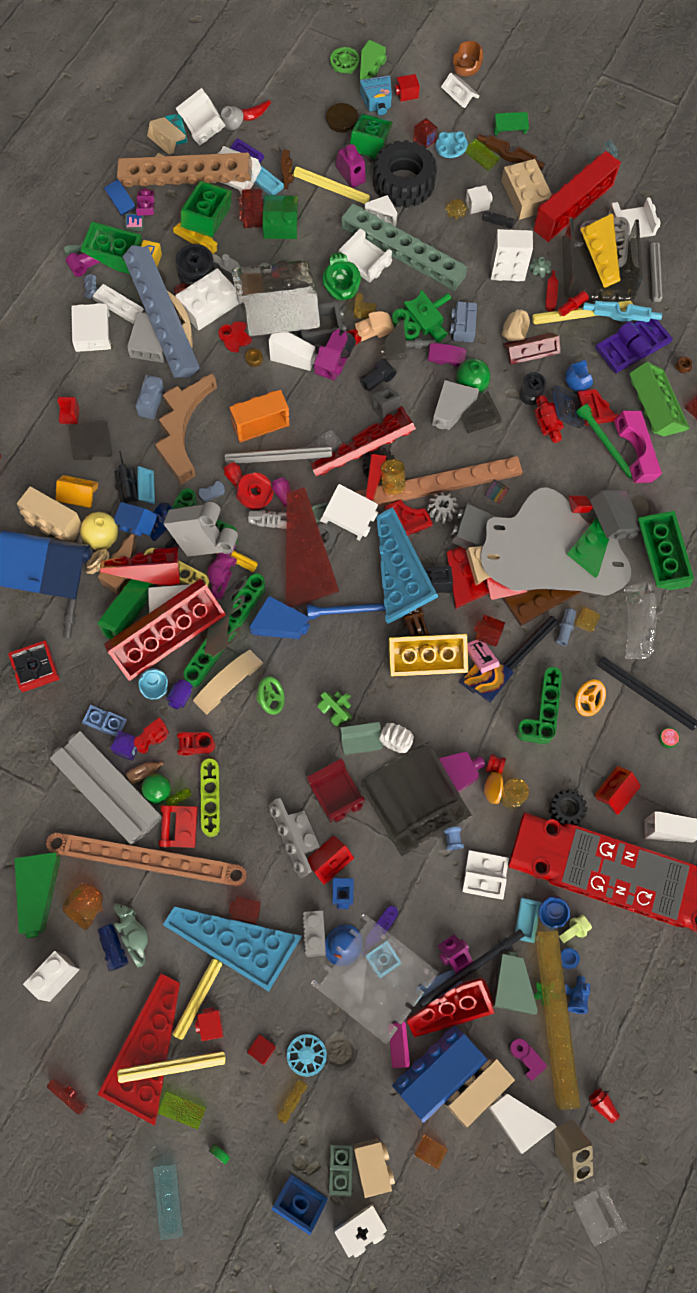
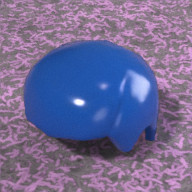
M551 896L545 898L539 905L538 916L542 924L550 929L562 927L570 918V908L564 899L558 896Z

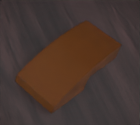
M283 150L281 172L282 183L286 190H288L289 184L293 183L294 173H292L290 151Z

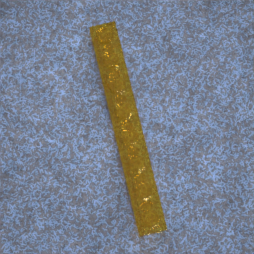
M558 931L537 932L535 935L557 1110L580 1108Z

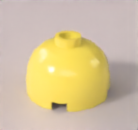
M94 512L83 520L80 535L82 541L89 544L90 548L94 550L108 549L117 540L118 526L111 515L105 512Z

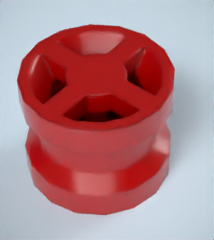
M491 753L485 772L502 774L506 758H498L495 754Z

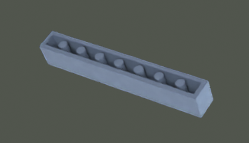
M131 246L123 255V258L173 376L190 378L200 367L150 250L147 247Z

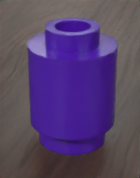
M182 679L175 682L166 698L168 705L177 710L184 708L192 693L191 689L193 686Z

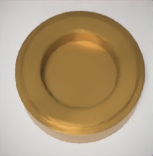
M258 349L248 350L245 354L246 363L251 367L261 365L263 362L262 352Z

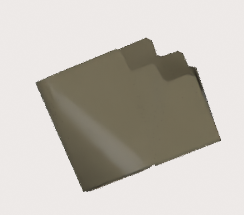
M574 1120L556 1127L555 1153L572 1182L576 1183L593 1176V1149L589 1139ZM582 1151L584 1161L577 1162L576 1156ZM588 1166L590 1171L582 1172L580 1168Z

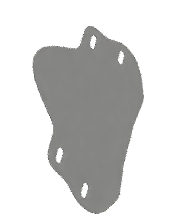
M545 487L534 491L513 518L493 517L487 521L486 541L481 550L482 566L493 580L511 590H574L606 596L624 588L631 577L630 563L621 550L618 540L615 538H609L601 569L596 578L566 555L591 524L586 522L579 513H572L570 502L554 489ZM494 525H503L506 529L495 530ZM497 554L500 558L498 560L489 559L487 555ZM612 562H622L624 566L614 567Z

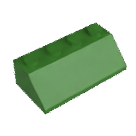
M646 362L629 373L632 379L631 384L638 392L637 398L645 408L644 414L650 420V428L655 434L668 436L690 429L664 369Z

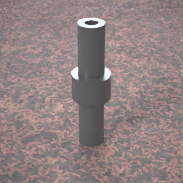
M422 338L401 340V347L422 349V347H429L430 343H436V340H422Z

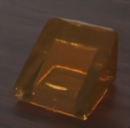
M425 1135L415 1152V1156L438 1170L448 1149Z

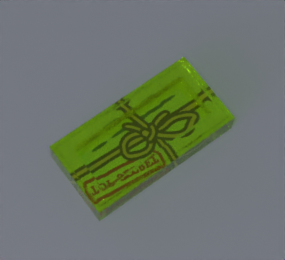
M477 139L470 143L465 151L468 156L487 171L495 166L500 157Z
M166 1092L158 1114L198 1130L207 1107Z

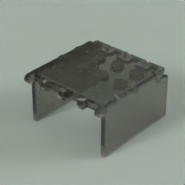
M570 217L565 236H562L564 295L569 299L575 297L581 291H585L590 301H598V296H600V301H615V297H617V301L635 299L643 279L639 219H635L629 235L626 263L619 267L621 281L604 288L586 242L582 241L581 236L574 240V221ZM616 242V245L620 246L624 242Z
M281 260L274 264L265 262L258 266L234 268L232 270L237 301L243 303V307L246 310L249 337L320 328L317 292H315L316 286L307 261L287 262Z

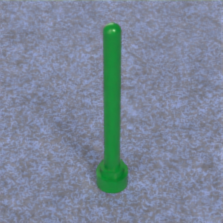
M585 404L576 411L579 418H583V420L586 419L626 476L632 478L628 464L593 418L591 407Z

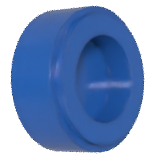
M568 947L560 951L561 965L564 969H573L579 964L580 956L575 949Z

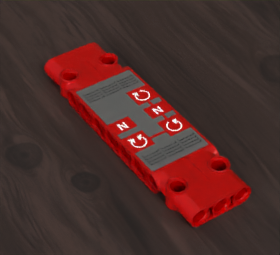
M526 812L523 813L508 863L509 868L532 875L535 879L547 880L549 884L676 927H688L693 932H697V924L695 923V917L697 916L696 865L575 825H562L554 819L547 820ZM546 826H552L555 829V834H549ZM535 865H543L544 873L537 872Z

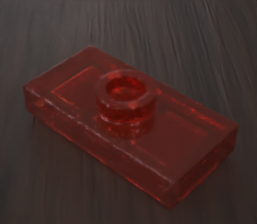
M51 1079L47 1084V1088L77 1115L83 1114L87 1110L88 1106L76 1097L78 1093L72 1087H65L57 1079Z

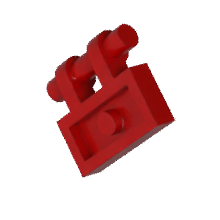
M160 717L143 729L144 732L134 739V745L139 753L146 754L151 744L154 746L156 743L160 744L166 740L169 732Z

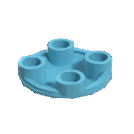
M462 131L441 132L435 144L438 154L445 158H455L462 155L468 146L467 139Z

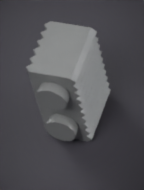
M323 911L304 912L302 915L305 955L307 957L325 956Z

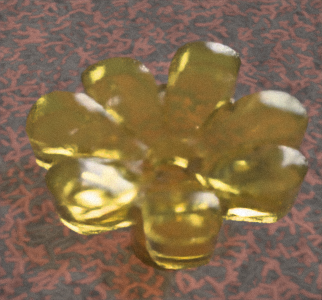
M461 199L452 200L446 206V210H448L447 216L452 217L454 215L455 219H459V215L465 217V211L468 210L467 205H463V200Z

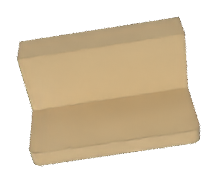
M164 117L152 120L149 123L147 136L169 155L174 153L176 142L186 137L183 132Z

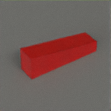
M371 455L366 498L374 501L386 463L385 455Z

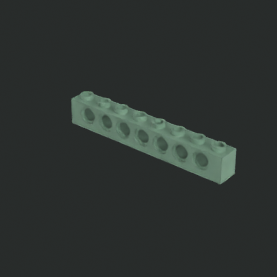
M352 204L342 216L343 230L354 235L359 229L365 231V239L382 251L386 252L390 249L392 257L451 290L456 291L465 279L467 266L462 262H458L449 255L436 250L433 246L425 244L420 239L407 234L404 230L396 228L391 223L367 212L362 207Z

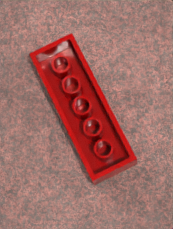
M607 151L597 155L590 165L587 164L582 172L575 174L568 184L565 183L557 193H553L546 203L543 202L538 207L533 231L547 242L551 241L614 185L621 162Z
M200 578L113 637L104 646L127 679L131 681L226 614L207 585Z

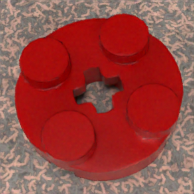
M261 473L246 474L237 484L236 498L246 508L258 511L267 506L273 498L271 482ZM256 487L259 494L253 495L251 489Z

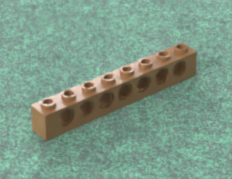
M249 153L118 159L117 178L122 186L125 187L137 185H180L183 183L196 184L199 181L210 184L213 182L228 183L230 181L245 182L252 180V159Z

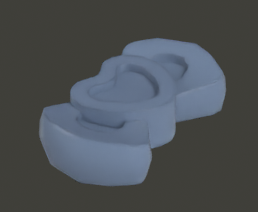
M93 274L87 275L84 279V288L86 289L84 297L92 299L98 289L96 287L97 277Z
M216 481L214 486H209L207 489L200 488L198 492L199 498L203 502H208L215 497L224 495L225 486L221 482Z

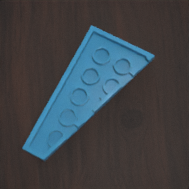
M393 507L377 516L382 586L386 609L385 620L387 624L439 597Z

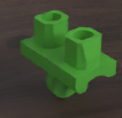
M338 691L334 695L338 699L337 701L330 693L324 692L317 707L325 714L331 708L336 711L330 718V721L335 726H339L345 721H350L353 717L343 705L347 709L352 706L348 702L351 696L348 693L342 696Z

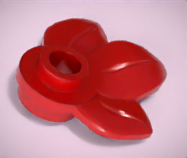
M238 321L231 325H223L218 331L219 338L224 341L225 347L231 352L237 353L240 346H247L252 342V338L244 332L247 328V323Z

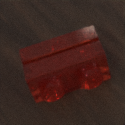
M243 189L242 197H239V208L242 207V211H239L240 221H243L244 228H263L262 190Z

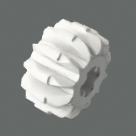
M386 723L380 733L379 740L388 749L399 753H407L413 743L414 736L405 727L394 723Z

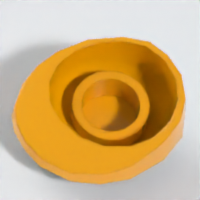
M492 772L484 784V795L491 804H499L503 792V778L500 773Z

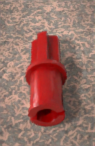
M581 291L575 297L569 298L565 304L558 308L559 315L562 317L573 310L576 311L581 304L588 301V294L585 291Z

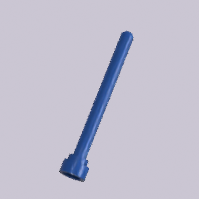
M384 603L320 608L314 604L307 605L309 620L315 619L319 615L386 611Z

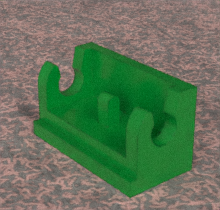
M527 112L495 114L493 120L494 135L497 136L500 131L523 130V134H527L529 130Z

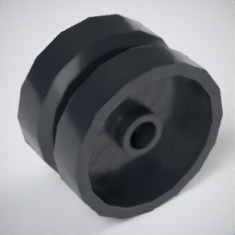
M187 245L180 249L176 255L175 262L180 283L186 288L215 270L212 252L203 245Z

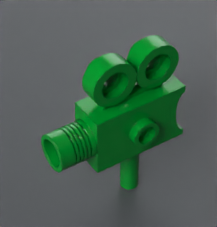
M422 290L420 295L414 300L405 301L403 309H397L393 312L392 322L394 326L402 328V336L406 340H415V338L419 337V332L421 331L424 336L430 333L436 342H440L448 333L442 326L444 318L437 308L449 301L451 296L447 293L432 303ZM412 331L414 334L409 335L408 332Z

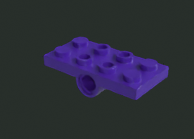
M650 319L649 322L637 321L634 324L630 321L624 324L618 330V333L596 344L595 349L614 373L617 374L668 345L673 338L657 319Z

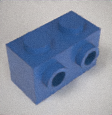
M120 502L114 520L121 531L130 532L140 537L142 534L150 536L157 514L145 508Z

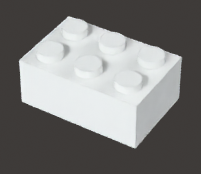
M497 230L491 258V280L525 281L533 250V231Z
M218 268L176 295V298L186 310L190 322L198 331L240 304L238 290Z

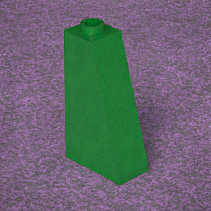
M134 579L128 582L97 623L104 637L111 640L133 625L149 599L148 588L154 587L153 583Z
M56 852L14 858L19 934L25 935L26 938L39 937L38 933L45 932L60 864V855Z

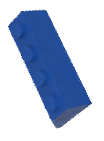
M454 1025L420 1059L416 1060L403 1075L399 1076L392 1087L424 1123L488 1060L468 1037Z

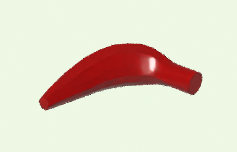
M267 100L255 107L241 109L243 121H253L260 117L267 110L271 101Z

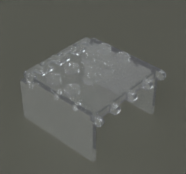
M363 913L361 917L367 921L359 934L353 929L349 931L355 936V939L346 951L339 946L336 948L342 954L333 968L324 964L323 968L329 972L321 984L315 980H312L311 984L374 1036L387 1044L398 1030L392 1024V1021L395 1020L400 1025L411 1012L405 1005L408 1001L411 1005L415 1006L425 993L418 987L420 983L428 989L439 972Z

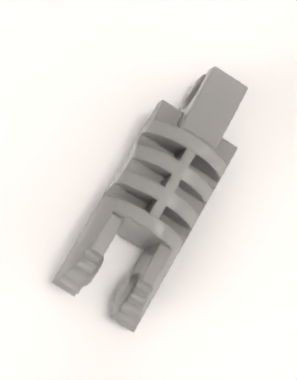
M266 510L249 511L248 522L262 527L293 530L295 529V523L292 521L296 520L297 515L286 512L277 513L276 511L266 512Z

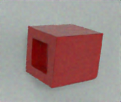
M58 397L60 424H78L80 408L76 397Z

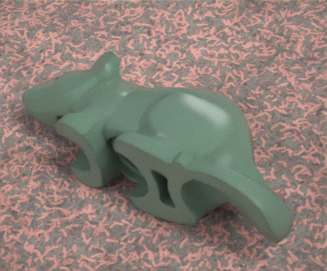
M115 903L114 911L120 917V923L115 922L114 925L119 933H124L121 938L138 968L142 967L145 964L144 950L148 943V933L134 917L136 913L132 908Z

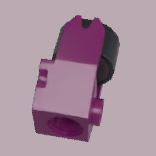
M340 329L332 331L326 347L320 346L314 363L315 374L335 381L338 375L341 374L348 357H350L356 344L355 338L348 332Z

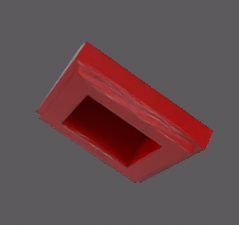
M587 496L568 497L572 513H589L593 509Z
M259 1034L247 1053L262 1065H265L276 1049V1046Z

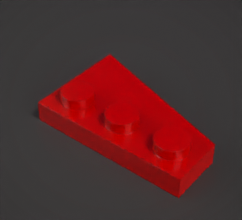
M459 546L446 553L447 564L452 568V593L455 609L489 593L484 581L475 585L465 548Z

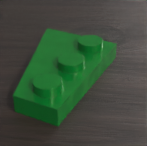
M598 517L566 554L595 578L599 575L609 541Z

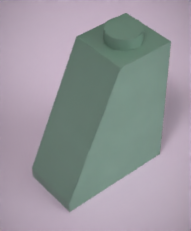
M506 951V954L500 955L493 1006L536 1015L538 1009L524 958L518 957V953Z

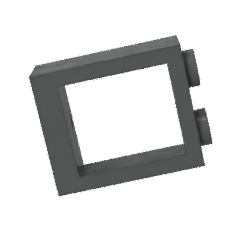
M338 301L297 307L301 309V316L298 322L301 339L311 345L326 344L334 330L346 331V324L342 323L341 320L343 319V310L339 308ZM335 315L337 328L308 332L307 318Z

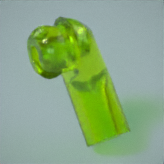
M184 788L167 798L166 804L177 805V803L191 796L190 789Z

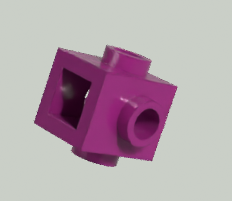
M455 934L437 945L441 953L438 955L445 966L449 965L455 973L473 962L468 952L470 950L469 946L463 939L459 940Z

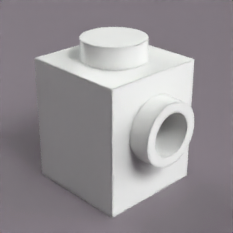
M486 185L467 190L465 202L470 214L489 210L492 194L488 191Z

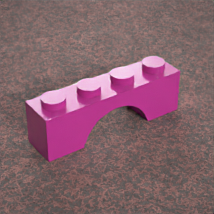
M623 411L614 420L618 435L628 440L636 451V461L629 467L634 483H652L662 472L642 412Z

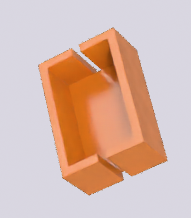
M281 390L271 391L266 395L253 397L248 401L239 402L229 407L232 426L239 443L290 426L289 407Z

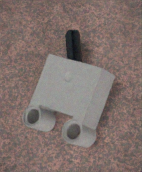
M207 502L199 506L170 509L163 523L173 536L165 544V547L180 546L187 557L221 552L229 554L234 549L238 534L230 528H225L220 533L215 524L221 509L213 502Z

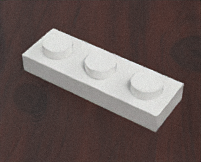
M104 284L93 295V299L96 302L107 303L109 310L132 324L135 322L137 312L145 313L144 308Z

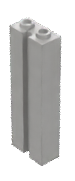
M81 731L77 734H72L67 740L68 744L64 748L58 747L55 749L50 759L130 845L134 846L162 820L161 815Z

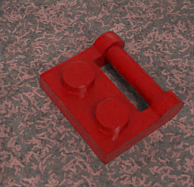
M161 805L162 828L161 839L159 840L160 847H196L198 806ZM170 812H176L175 840H169Z

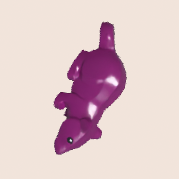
M232 552L229 554L218 553L216 559L207 570L208 579L212 584L211 593L215 599L220 600L223 597L232 576V572L229 571L230 566H235L237 563V559L231 556ZM220 586H222L220 592L218 593V592H217L218 588H219Z

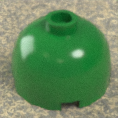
M477 358L463 361L459 365L455 376L457 384L479 389L480 393H483L488 388L491 380L488 365Z

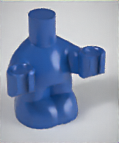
M577 976L575 987L569 988L567 984H564L565 994L570 996L567 1010L576 1014H587L590 984H585V977ZM561 984V985H560V993H561V994H564V993H563V985Z

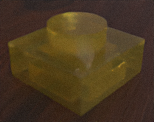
M583 607L575 625L592 633L601 615Z

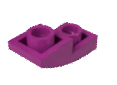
M147 188L141 189L137 192V216L154 215L155 191H150Z
M429 344L427 361L440 365L448 363L457 367L465 361L466 349L446 344Z

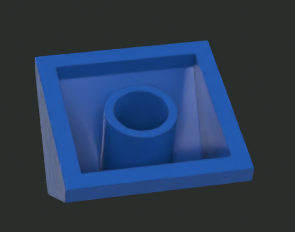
M291 1174L271 1210L308 1235H311L328 1198Z

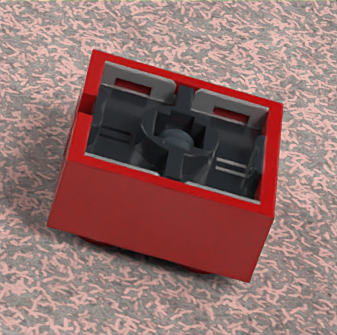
M46 640L8 653L12 668L17 672L15 673V678L22 693L60 680Z

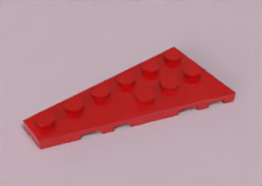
M403 406L397 408L398 412L396 414L386 415L382 423H374L352 437L353 441L349 444L343 443L339 445L335 453L332 452V457L319 458L311 463L315 475H325L335 467L339 468L352 459H359L366 452H373L383 444H390L400 436L409 435L415 430V426Z
M163 974L159 976L97 1094L154 1126L157 1121L164 1075L120 1083L117 1072L123 1068L167 1061L180 983Z

